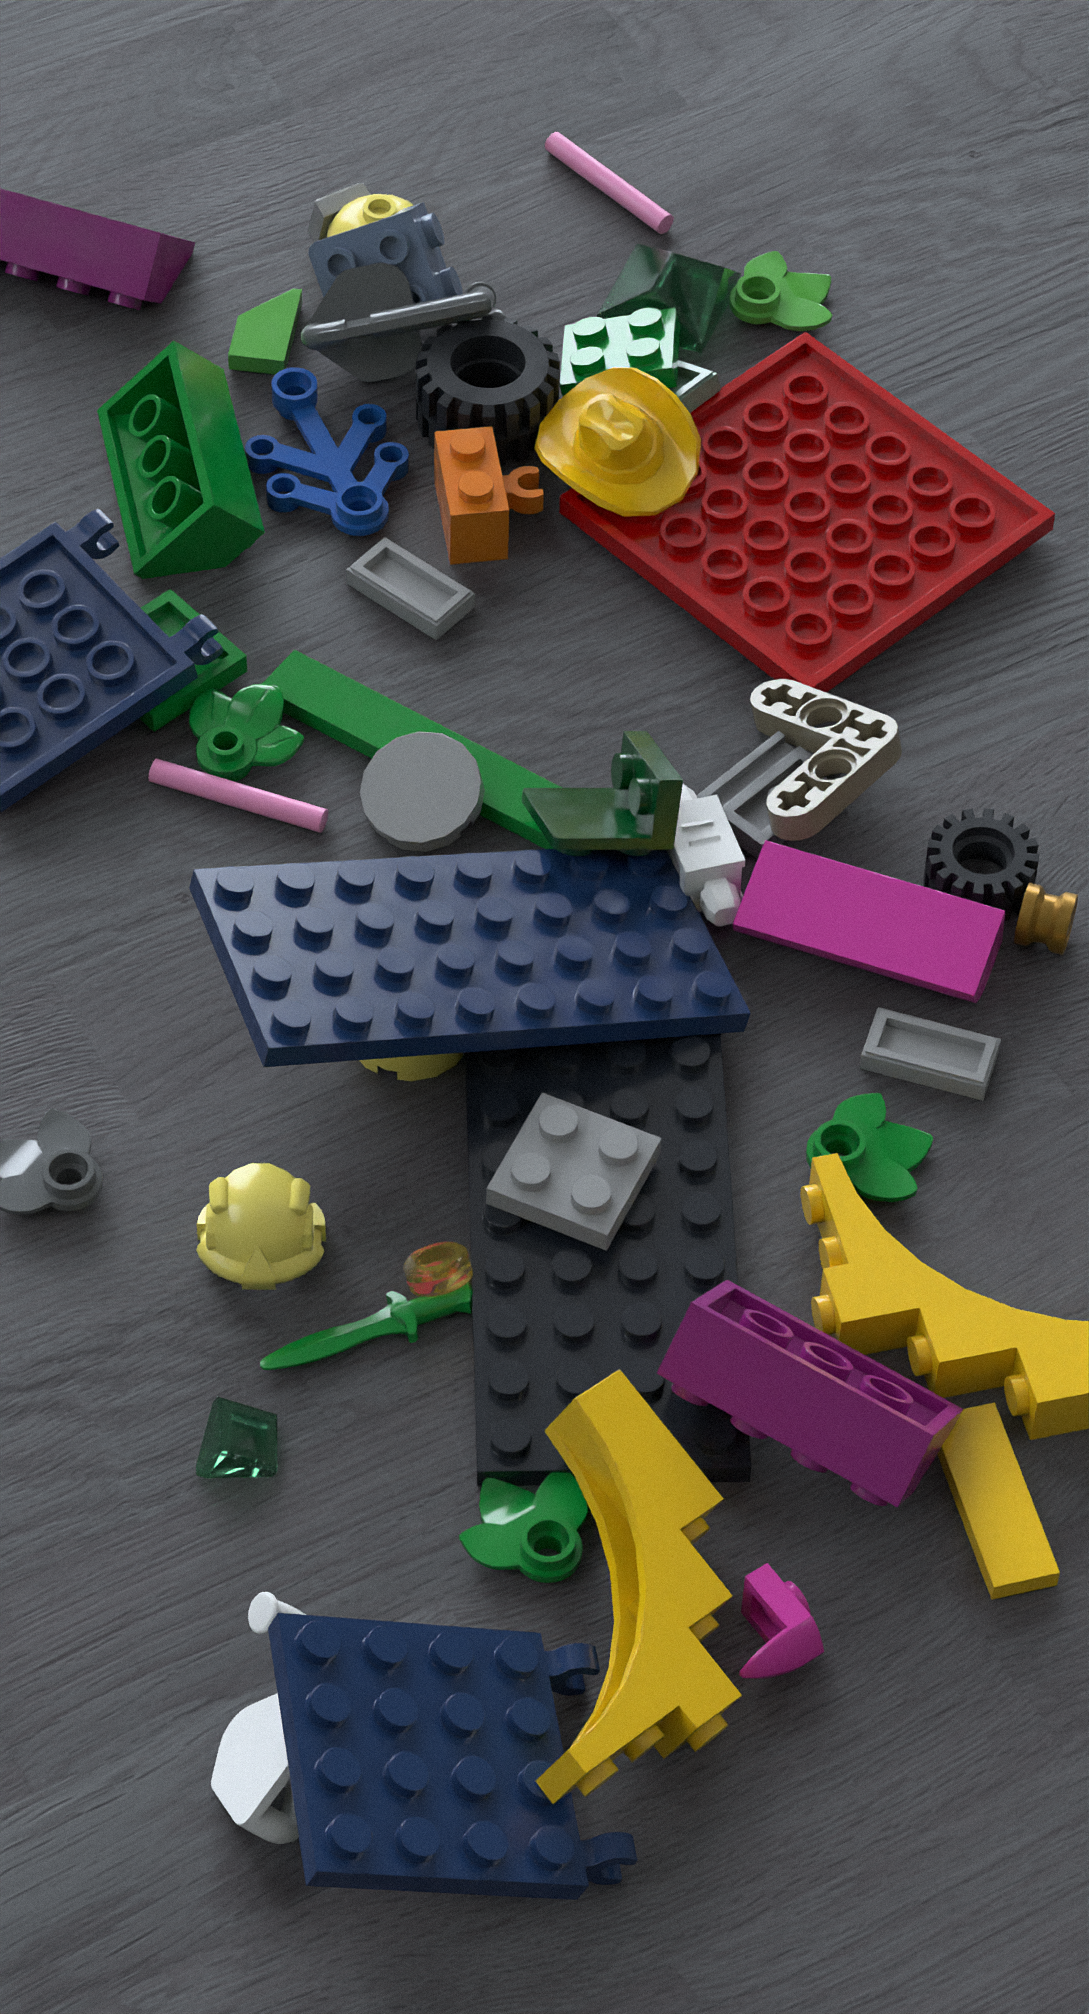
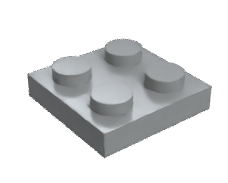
M542 1093L487 1186L486 1204L607 1251L661 1153L662 1138Z

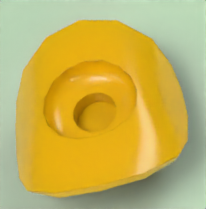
M613 367L585 378L558 400L540 423L534 449L544 465L574 490L596 505L624 517L652 516L681 501L698 474L701 438L690 412L677 395L662 382L637 368Z

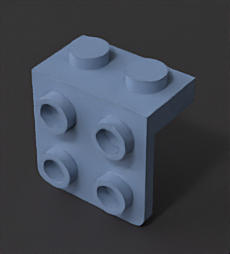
M424 202L404 208L387 218L316 241L309 248V257L323 297L342 271L380 262L395 265L404 272L410 283L414 304L463 294L457 272L453 267H446L439 247L444 245L445 242L441 224L435 213L428 214Z

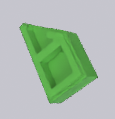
M293 288L238 316L228 353L229 369L276 375L279 371L287 368L302 308V289Z

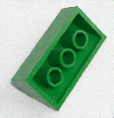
M172 341L97 410L134 575L142 579L226 567L265 533L224 369L178 342Z

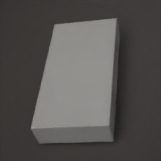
M386 537L346 569V584L435 640L439 639L475 607L474 592Z
M878 1007L861 1054L860 1069L983 1101L999 1054L1001 1039Z

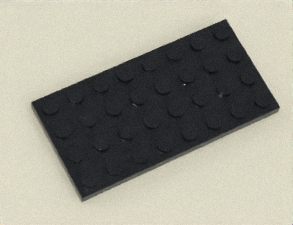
M721 1034L465 1052L477 1486H482L486 1478H495L515 1486L541 1485L550 1473H571L574 1476L545 1433V1430L574 1398L619 1369L711 1483L750 1482L752 1468L749 1435L740 1431L731 1423L732 1415L710 1403L707 1406H699L682 1399L672 1391L671 1381L656 1374L691 1302L726 1280L739 1286ZM542 1093L662 1138L661 1153L607 1251L486 1204L487 1186Z

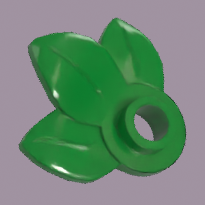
M253 684L239 690L232 699L215 688H208L199 694L190 710L189 726L194 735L199 739L196 745V757L202 770L207 774L236 782L244 778L250 772L252 766L275 767L288 761L297 753L304 742V736L292 728L280 725L284 711V699L278 686L272 684Z
M880 1093L861 1094L841 1102L835 1110L833 1119L823 1123L812 1133L807 1142L806 1160L811 1168L813 1157L832 1153L844 1154L845 1156L839 1157L855 1190L860 1195L876 1201H903L915 1196L917 1193L916 1182L909 1172L918 1167L926 1158L932 1147L933 1136L909 1126L885 1121L886 1107Z
M550 1473L541 1483L536 1495L528 1490L495 1478H486L483 1481L479 1501V1512L483 1524L473 1526L459 1535V1540L468 1555L475 1562L494 1570L519 1569L525 1576L538 1582L553 1583L571 1576L578 1569L582 1560L583 1545L578 1532L588 1515V1504L575 1477L571 1473ZM542 1549H553L559 1554L543 1556L537 1552Z

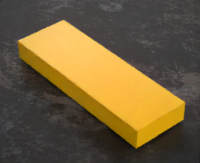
M995 1402L963 1409L957 1423L937 1455L991 1600L1057 1586L1060 1571Z

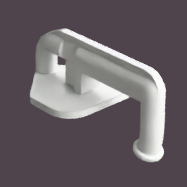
M261 1592L251 1602L248 1611V1621L252 1631L257 1634H266L269 1625L277 1613L306 1614L277 1600L269 1592ZM277 1693L245 1707L230 1722L220 1742L211 1787L237 1825L266 1841L284 1844L294 1842L299 1838ZM285 1786L286 1791L282 1809L279 1811L270 1805Z

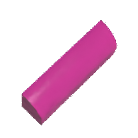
M765 840L734 918L733 930L977 1003L985 989L1003 940L1005 910Z

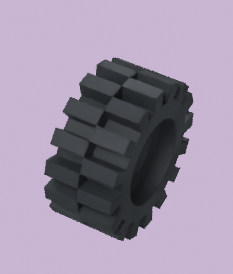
M973 808L962 810L960 822L952 813L944 818L943 827L938 824L932 830L931 839L928 840L923 876L924 887L1005 910L1004 922L1009 921L1011 910L1019 915L1028 884H1035L1040 856V854H1037L1039 845L1036 838L1029 839L1030 829L1024 823L1014 829V817L1007 813H1004L1000 821L993 819L994 809L984 808L983 815L980 818H975ZM968 859H985L999 865L1003 871L989 875L976 874L966 870L959 863Z

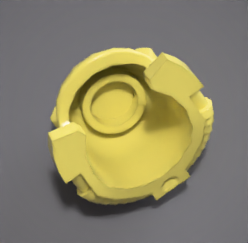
M250 1163L233 1170L225 1178L218 1177L209 1184L210 1202L203 1208L197 1221V1237L200 1243L196 1251L203 1264L219 1277L242 1284V1289L276 1290V1284L292 1281L311 1271L320 1262L325 1252L322 1241H326L325 1217L316 1203L309 1204L311 1187L309 1183L302 1178H295L288 1171L270 1163Z

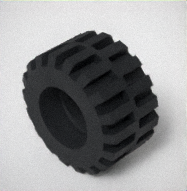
M485 316L481 320L458 322L454 327L444 325L437 330V337H428L422 344V352H418L416 359V420H418V429L422 437H429V445L434 449V432L492 426L500 466L506 465V460L514 459L519 462L529 458V450L535 451L534 448L540 423L559 400L560 361L558 353L553 352V344L547 337L538 338L537 329L530 325L518 326V320L510 318L500 321L493 320L494 316Z

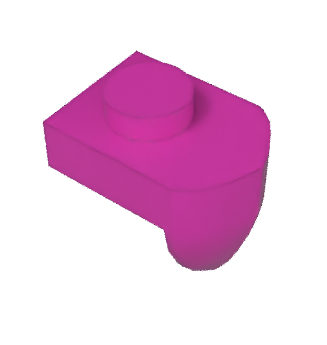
M768 1563L745 1576L741 1613L766 1644L739 1671L740 1677L765 1679L784 1675L799 1669L822 1655L824 1648L820 1632L810 1614L808 1602L801 1590L791 1581L783 1582Z

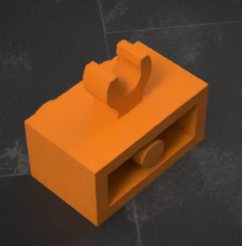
M492 426L434 432V483L450 565L508 559L509 509L522 514H535L543 511L544 493L543 489H539L538 467L522 466L511 471L509 475H502Z

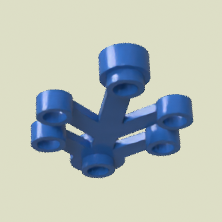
M297 367L279 371L273 377L271 383L273 406L279 411L281 416L295 421L312 453L280 444L275 438L268 435H257L250 438L245 444V455L249 470L258 474H267L280 467L329 482L334 492L301 484L296 476L280 473L270 477L266 483L268 506L274 511L283 513L291 512L302 506L328 514L338 530L353 536H366L381 530L389 517L388 503L383 498V495L391 481L402 479L408 473V450L404 445L397 442L383 443L375 449L374 466L363 482H357L352 472L369 443L377 442L385 437L387 432V415L385 410L374 404H364L357 407L352 414V426L337 448L315 409L318 402V386L314 374L306 369ZM279 492H289L287 494H279Z

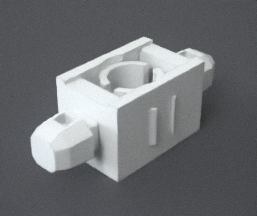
M683 784L674 849H666L680 876L682 892L686 896L691 897L698 912L703 911L707 920L718 927L733 924L743 898L741 875L742 867H745V858L717 794L697 798L694 791Z

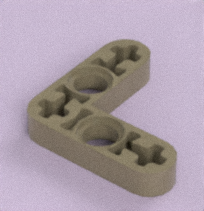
M774 679L764 682L751 693L750 704L754 724L758 731L770 737L780 731L785 735L786 743L797 747L800 746L814 753L773 789L767 797L766 807L770 827L773 834L780 839L789 841L803 840L820 832L896 764L902 755L898 725L888 715L788 679ZM825 722H838L832 726L814 728V726ZM832 774H847L844 777L834 780L822 779Z

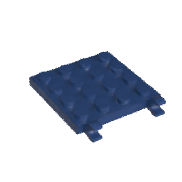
M100 509L86 514L79 523L66 532L55 521L0 558V812L6 810L197 679L198 675L195 664H209L223 653V647L213 638L219 633L218 628L204 614L191 619L180 631L169 638L93 560L103 559L111 555L120 546L119 542L109 532L114 527L113 522Z
M277 1613L269 1625L268 1633L306 1886L578 1900L589 1886L588 1881L600 1885L618 1884L622 1880L620 1864L635 1865L638 1861L632 1834L609 1832L591 1839L580 1840L571 1792L553 1804L535 1782L564 1754L552 1692L568 1696L584 1693L586 1689L583 1674L598 1675L600 1672L595 1646L586 1643H574L564 1645L552 1651H544L541 1633L288 1613Z

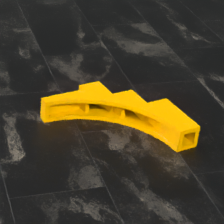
M838 1153L812 1158L809 1185L801 1187V1203L807 1223L809 1225L817 1224L822 1239L819 1240V1255L823 1268L820 1296L812 1297L811 1300L815 1328L864 1355L907 1347L910 1365L915 1376L924 1375L929 1390L942 1398L1004 1386L1008 1408L1014 1417L1021 1415L1030 1440L1089 1429V1321L1065 1320L1015 1309L965 1289L922 1263L883 1228L857 1194Z
M620 1369L574 1398L545 1430V1433L574 1474L597 1523L610 1571L614 1616L609 1668L594 1711L571 1747L535 1781L553 1804L576 1787L584 1797L594 1792L619 1771L613 1760L623 1753L633 1763L653 1747H655L663 1759L686 1742L695 1752L698 1751L728 1726L721 1714L742 1696L700 1643L719 1627V1624L712 1615L733 1596L693 1546L695 1542L711 1529L704 1518L723 1500V1497Z

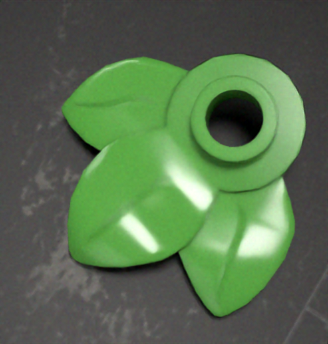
M778 251L768 252L753 258L746 264L744 276L738 280L736 286L731 290L729 307L737 318L751 324L772 322L793 331L815 330L824 327L832 320L831 312L822 306L829 294L831 276L829 274L788 272L782 255Z

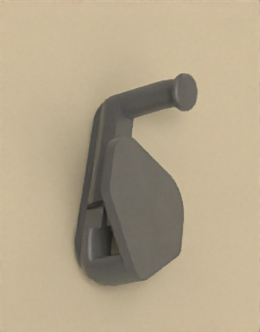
M380 262L349 268L342 271L331 285L311 319L302 330L301 341L308 349L318 351L361 381L373 382L398 377L409 373L416 367L418 352H422L420 330L485 317L496 304V293L489 284L475 282L467 287L464 294L414 304L409 280L404 272L395 265Z

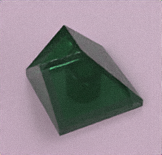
M636 244L599 310L597 317L607 319L626 316L643 308H656L658 310L676 308L680 325L679 347L702 353L729 303L731 290L741 278V273L673 252Z

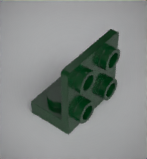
M623 731L621 753H615L611 763V780L614 788L523 789L522 803L551 847L563 854L585 856L589 855L592 850H618L627 855L644 856L650 854L652 850L674 849L683 779L647 731Z

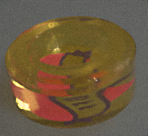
M438 1242L424 1246L414 1251L403 1264L410 1292L422 1297L439 1296L455 1291L464 1286L473 1276V1269L466 1247L455 1242Z

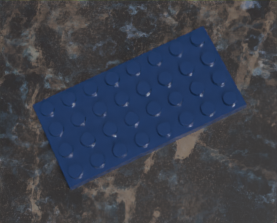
M556 849L203 868L193 870L189 886L263 1067L744 1032L751 1014L691 897L686 896L682 892L680 876L666 849L652 850L650 854L644 856L627 855L618 850H592L589 855L571 856L563 854Z

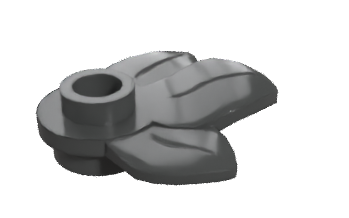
M50 1108L41 1120L37 1140L0 1139V1210L10 1214L26 1215L48 1207L62 1211H75L92 1204L102 1191L103 1177L99 1165L90 1156L91 1136L85 1126L69 1114ZM66 1182H77L71 1185H63Z

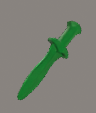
M458 1278L451 1282L444 1290L437 1291L436 1294L429 1293L409 1301L400 1293L390 1291L386 1294L388 1306L379 1312L356 1322L316 1332L289 1343L260 1361V1368L263 1370H276L307 1364L341 1353L365 1341L391 1334L402 1333L408 1337L409 1343H414L418 1340L419 1336L418 1325L455 1312L471 1314L472 1286L465 1279Z

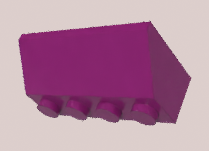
M0 188V260L7 262L5 273L38 281L39 273L42 271L59 276L56 285L58 288L89 296L91 286L99 287L110 291L108 302L140 310L143 300L162 304L194 250L195 242Z
M729 1280L722 1282L691 1302L656 1373L671 1381L672 1391L682 1399L699 1406H707L708 1403L732 1415L730 1421L740 1431L758 1439H767L770 1436L791 1448V1457L801 1465L822 1473L827 1472L828 1469L852 1482L850 1488L856 1495L879 1506H887L890 1503L898 1507L915 1491L963 1411L961 1407Z

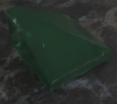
M217 1397L213 1401L196 1463V1475L204 1478L273 1477L277 1473V1414Z

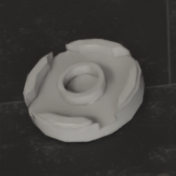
M420 731L397 737L378 750L364 770L360 788L364 813L374 830L386 838L390 844L402 850L423 852L448 846L460 838V832L467 828L470 821L473 825L480 814L485 792L477 761L462 743L443 733Z

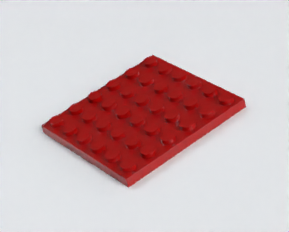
M807 332L802 333L723 386L718 393L690 413L701 438L698 474L681 501L657 515L624 517L596 505L573 488L560 495L559 513L773 679L793 680L826 693L1052 531L1055 519L1053 511Z

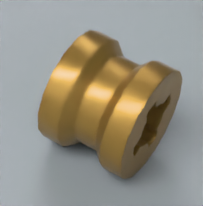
M1029 883L1020 909L1014 943L1027 946L1032 942L1046 944L1050 952L1063 955L1075 917L1078 894L1065 892L1060 896L1046 893L1041 885Z

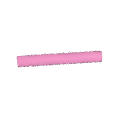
M554 132L547 138L545 150L659 234H664L670 229L674 220L670 213L559 132Z
M157 758L150 767L149 782L319 833L324 830L327 823L328 809Z

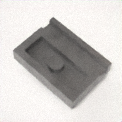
M778 731L696 796L697 798L717 794L738 844L758 859L765 840L777 844H782L785 841L774 835L771 830L766 807L768 795L812 755L800 746L794 749L785 742V735ZM832 774L822 779L834 780L841 778L842 776H840L839 774Z

